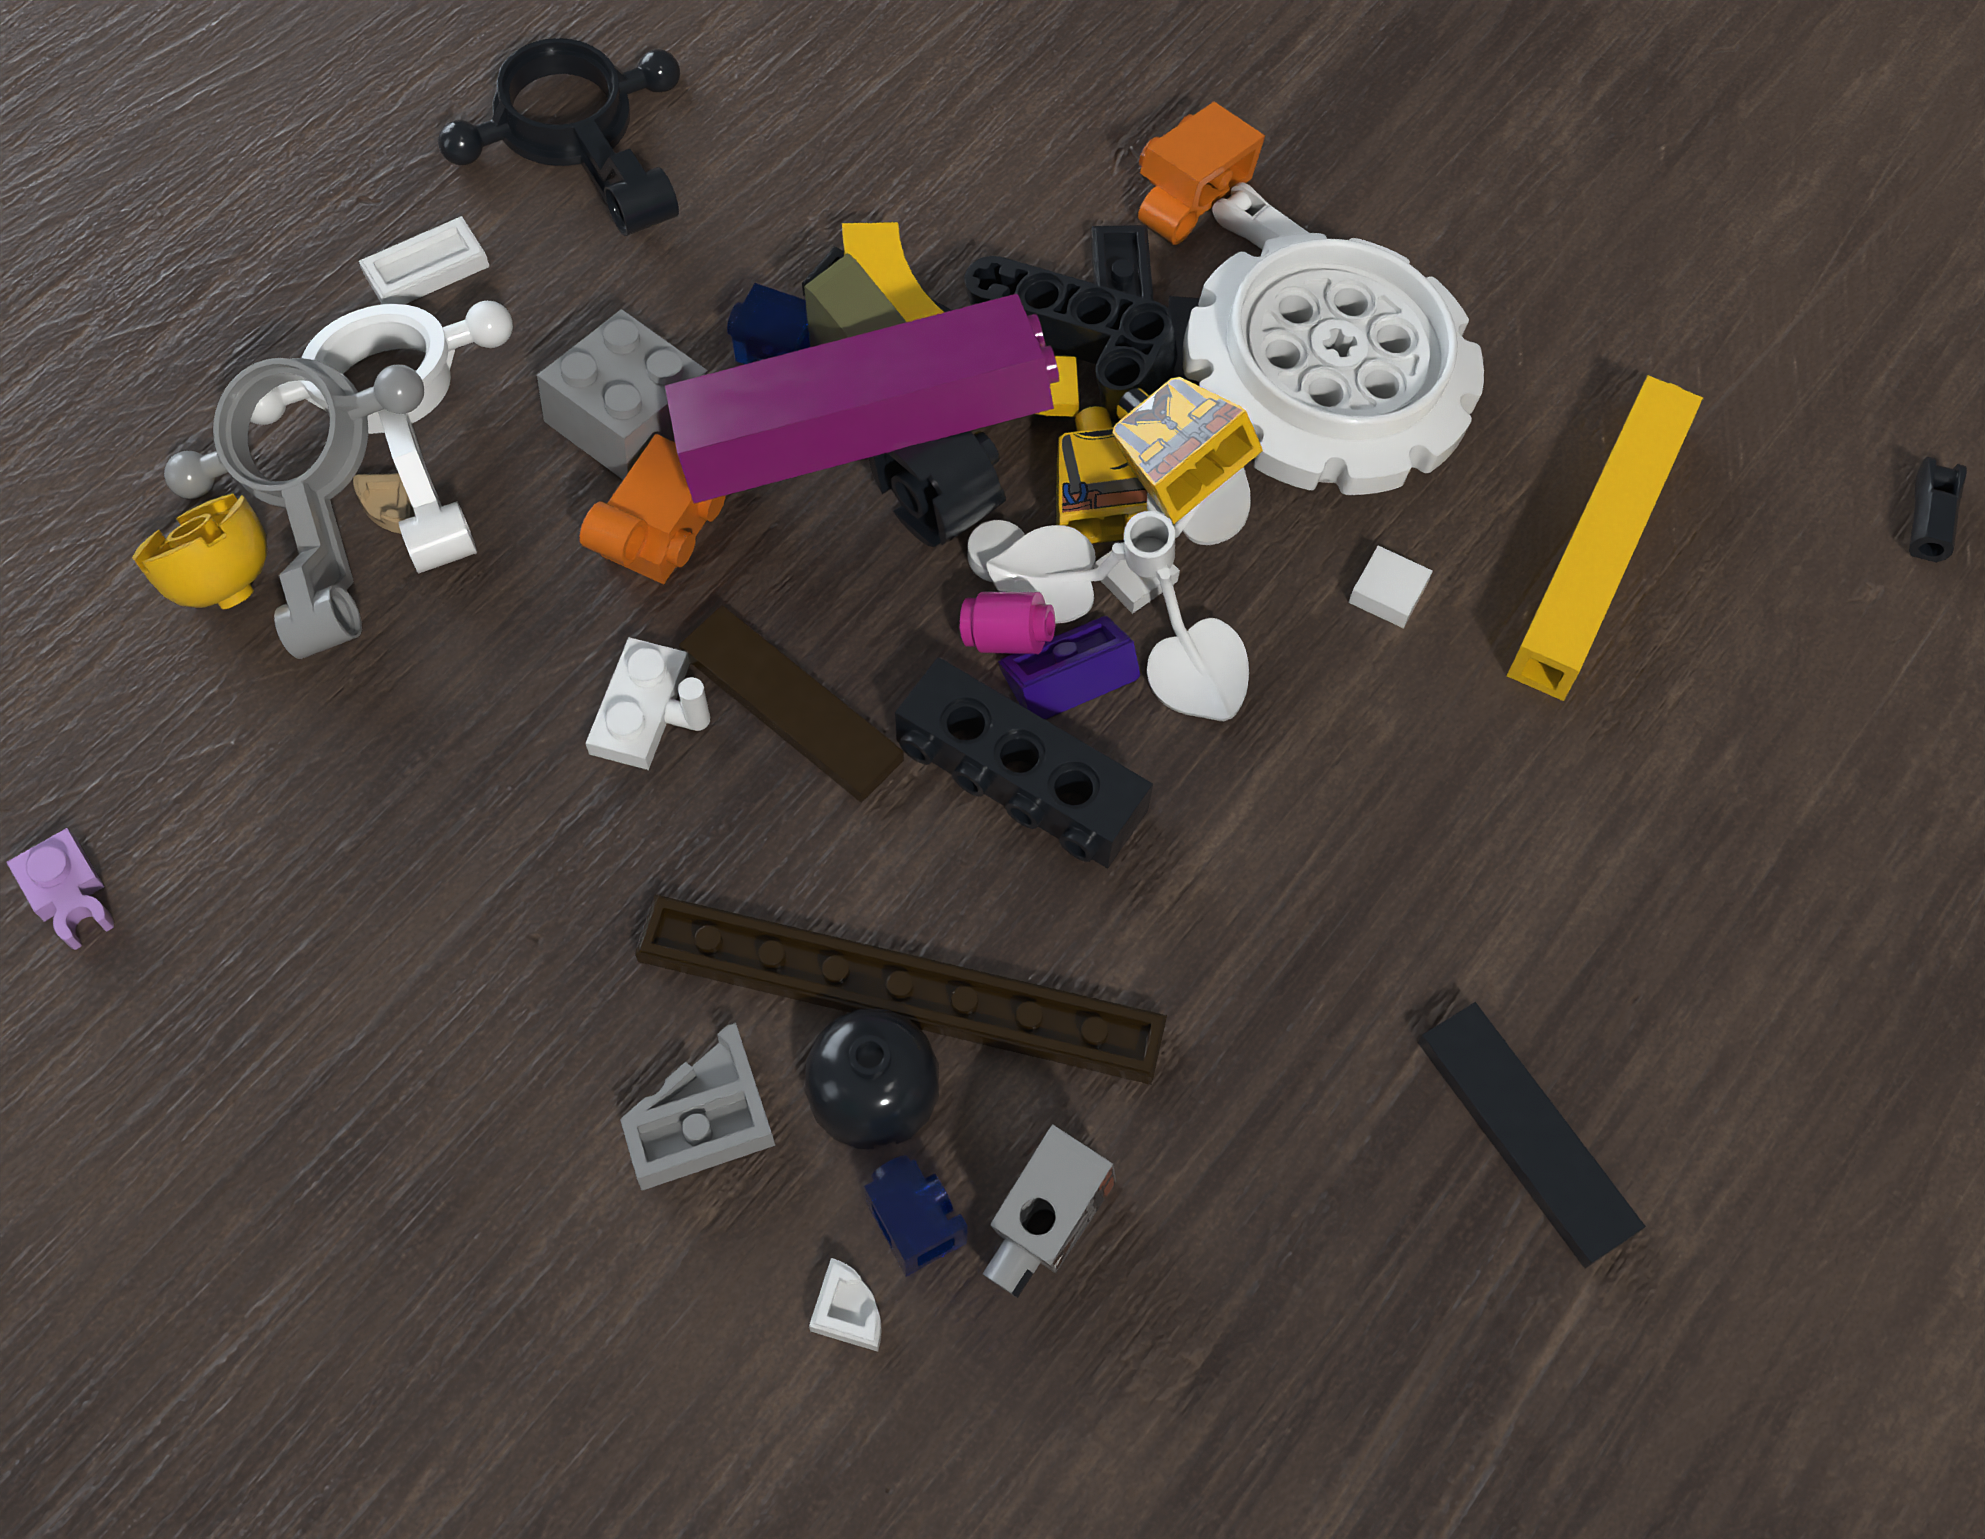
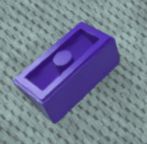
M1108 616L1100 617L1053 637L1051 642H1045L1039 654H1012L998 661L1000 670L1019 704L1043 719L1050 718L1134 682L1140 677L1134 641Z

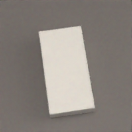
M462 216L359 260L363 274L382 305H405L489 267L484 250Z

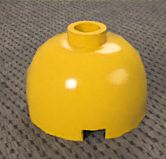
M228 494L207 501L178 516L176 519L180 526L173 530L166 539L161 531L157 530L136 549L132 557L151 584L165 598L180 606L203 608L218 603L221 609H229L246 600L254 592L250 583L257 578L264 566L268 553L267 538L259 518L246 498L241 495L237 499L234 494Z

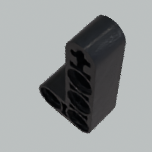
M1000 256L982 257L973 262L966 270L964 280L971 305L1018 293L1027 316L1037 314L1045 346L1050 345L1054 352L1096 364L1095 372L1102 407L1107 409L1111 420L1115 423L1121 420L1117 415V405L1126 392L1139 388L1150 396L1168 381L1176 366L1178 352L1172 314L1165 305L1157 301Z

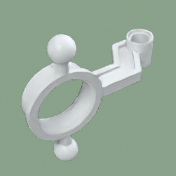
M487 300L476 303L469 309L465 320L442 327L432 314L418 307L404 304H383L366 307L344 315L330 323L311 340L302 355L304 359L319 361L344 374L350 367L362 359L383 351L414 349L426 352L422 364L416 370L424 384V397L420 405L413 411L405 414H396L383 409L367 416L368 434L385 432L392 458L414 509L415 516L399 521L398 524L409 555L418 573L477 553L473 537L458 501L445 506L441 505L426 468L412 423L430 413L446 395L451 380L450 367L456 348L473 342L481 347L495 348L501 346L509 339L513 329L511 315L503 305L495 301ZM303 380L291 381L275 387L260 399L250 422L259 425L274 423L282 417L287 405L304 399L325 410L328 415L329 408L324 396L312 382Z

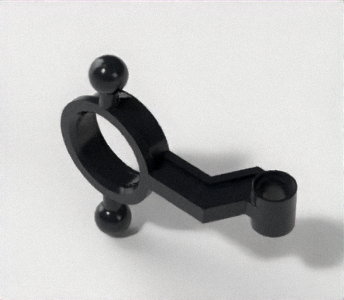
M553 38L530 43L511 54L500 68L497 77V91L493 100L492 119L475 126L464 120H455L447 123L441 129L438 137L440 152L446 160L455 165H469L479 158L483 147L503 140L515 153L536 163L552 166L582 164L606 202L616 227L623 236H628L679 215L675 191L663 169L656 167L644 171L631 149L615 154L613 148L623 138L629 125L630 106L628 94L645 88L652 92L671 90L679 81L680 66L671 53L662 49H654L641 57L638 67L622 72L603 52L581 41ZM556 74L575 75L590 80L599 86L608 98L606 104L594 115L575 123L561 125L533 121L519 114L513 107L515 98L525 86L539 78Z

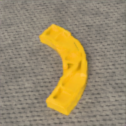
M898 222L842 223L844 256L848 253L857 260L906 322L944 313L923 291L912 274L902 249ZM1055 356L1059 372V382L1050 384L1054 409L1036 414L1076 417L1079 412L1076 357Z

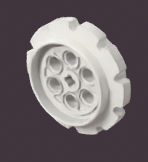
M1321 233L1291 234L1268 239L1265 241L1260 257L1251 256L1246 252H1238L1220 265L1205 282L1198 304L1199 307L1192 309L1184 336V375L1188 379L1200 382V387L1241 406L1247 411L1263 449L1255 457L1253 466L1262 473L1281 482L1306 490H1314L1318 482L1336 483L1340 492L1345 495L1373 494L1396 489L1403 486L1411 467L1423 473H1430L1453 453L1464 437L1472 421L1470 414L1482 395L1484 366L1481 348L1477 343L1469 342L1462 337L1469 318L1453 295L1436 278H1426L1409 264L1410 261L1406 257L1369 241L1358 238H1351L1349 240L1327 239Z

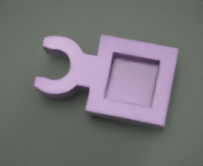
M68 828L6 862L33 911L43 921L54 916L53 927L55 932L72 949L76 950L82 946L80 939L75 933L76 926L82 919L94 917L106 932L114 928L112 915L96 898L90 896L102 889L104 885L78 840Z

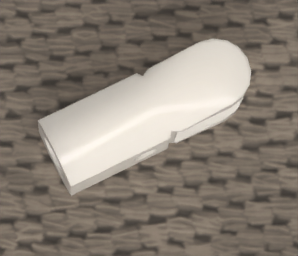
M1239 182L1232 187L1231 196L1228 199L1221 198L1212 207L1213 215L1222 227L1248 239L1262 250L1265 241L1268 239L1291 234L1309 233L1269 205L1250 185Z

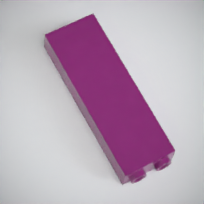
M1017 293L665 385L677 454L693 503H698L888 453L904 447L1054 409L1050 384L1059 382V372L1052 347L1050 345L1045 346L1037 314L1027 316Z

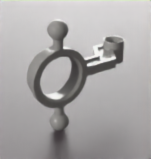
M271 358L256 362L236 375L220 397L213 423L216 451L207 455H202L195 451H182L172 456L165 466L164 477L167 486L173 493L182 498L195 499L204 496L212 488L216 477L229 472L256 498L268 504L286 508L299 555L279 575L287 604L277 607L274 621L282 644L295 658H306L355 639L361 634L362 621L353 598L347 592V589L354 581L330 499L340 493L350 483L362 463L368 441L367 416L383 409L396 414L409 413L422 402L424 397L423 381L419 374L408 366L391 365L386 367L376 377L373 387L358 392L342 373L319 361L304 358ZM291 381H310L320 390L329 408L330 427L326 444L319 458L304 474L287 481H270L257 469L249 452L248 429L252 414L259 400L275 387Z

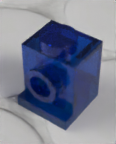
M907 1155L894 1158L873 1172L871 1175L873 1182L864 1186L866 1204L906 1277L967 1244L968 1226L962 1215L959 1214L950 1220L945 1216L953 1212L954 1209L945 1188L935 1173L924 1178L915 1160L910 1161Z

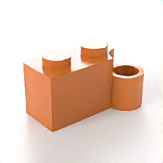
M1214 101L1196 114L1185 116L1177 127L1162 137L1151 139L1140 155L1139 165L1141 166L1140 174L1149 179V182L1155 185V187L1148 193L1138 212L1139 221L1173 245L1183 242L1194 229L1199 216L1212 208L1217 200L1229 196L1232 187L1237 183H1247L1252 179L1265 135Z
M655 434L608 503L599 501L588 511L581 526L580 543L583 547L601 554L602 557L661 584H665L676 566L682 567L687 563L694 550L697 534L706 521L712 522L719 515L726 495L693 503L675 442Z

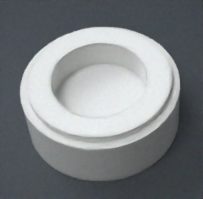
M1003 520L988 521L976 527L968 540V562L973 572L980 578L992 582L987 571V561L1007 550L1025 535L1024 532L1015 524Z

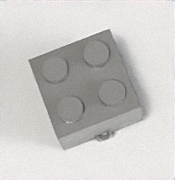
M621 309L537 374L544 422L624 480L655 434L675 442L665 385L707 375L708 370Z

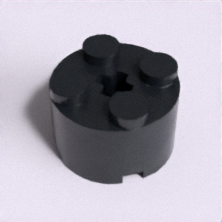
M971 431L869 457L873 477L882 495L892 489L901 503V506L893 511L897 518L918 540L930 547H936L940 543L944 545L946 542L953 540L1006 501L1004 490L993 467L1000 460L998 450L992 440L982 431H977L974 434Z

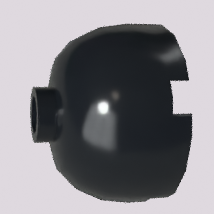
M858 1009L836 1018L817 1036L805 1064V1093L816 1122L834 1140L857 1149H874V1145H887L896 1141L897 1145L911 1139L929 1121L939 1098V1063L926 1034L909 1018L886 1009Z

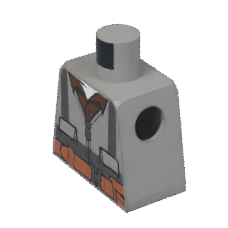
M1052 1124L991 1223L992 1228L1004 1241L982 1274L1018 1298L1040 1263L1056 1273L1116 1183L1113 1163ZM1046 1211L1056 1216L1053 1225L1047 1233L1036 1235L1027 1231V1223L1035 1213Z

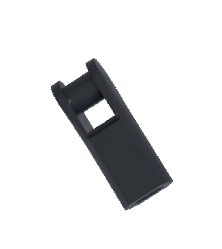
M1926 457L1923 460L1915 480V508L1909 552L1912 557L1937 563L1946 560L1952 555L1955 546L1959 506L1967 474L1966 466L1957 464L1951 469L1936 465V459L1932 457Z

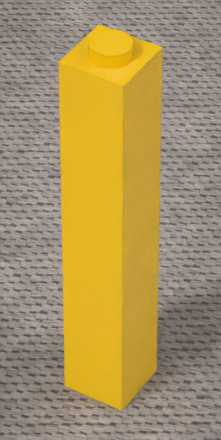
M1647 375L1507 673V677L1559 700H1565L1583 666L1703 397L1688 392L1675 384L1666 383Z

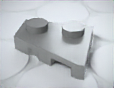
M736 1023L724 1027L717 1034L719 1043L692 1067L687 1062L683 1063L665 1079V1083L659 1092L642 1099L620 1119L635 1174L642 1191L775 1146Z

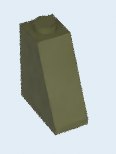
M848 253L804 286L810 347L906 323L905 319L857 260Z

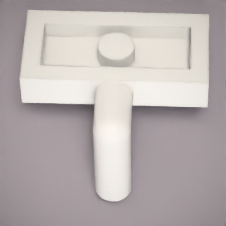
M628 637L586 741L589 755L649 770L667 723L695 731H701L709 725L710 713L703 683L693 677L684 679L690 665L687 652Z

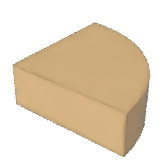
M399 473L357 474L353 477L356 495L367 516L378 526L401 534L398 522L415 516Z

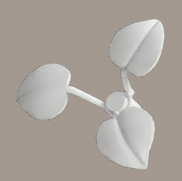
M1244 467L1175 524L1164 515L1150 494L1147 493L1148 511L1134 515L1127 522L1124 529V543H1115L1112 546V553L1096 569H1093L1096 556L1092 543L1078 530L1065 525H1051L1035 529L1022 536L1007 550L987 561L988 574L999 592H1040L1044 597L1045 604H1051L1054 608L1055 624L1070 622L1087 614L1094 603V591L1091 581L1103 580L1120 560H1126L1128 567L1139 576L1157 577L1160 581L1171 625L1176 637L1161 640L1155 645L1149 655L1147 677L1152 692L1165 706L1178 713L1217 721L1232 719L1242 706L1249 680V662L1242 640L1228 624L1217 618L1200 620L1188 631L1186 630L1172 584L1170 567L1175 559V538L1182 531L1194 543L1213 545L1232 538L1245 525L1249 516L1251 496Z

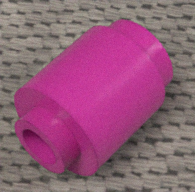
M982 591L978 594L977 598H966L962 604L960 612L961 638L965 646L976 647L980 653L1039 654L1045 642H1051L1054 637V608L1051 604H1045L1044 597L1040 592Z

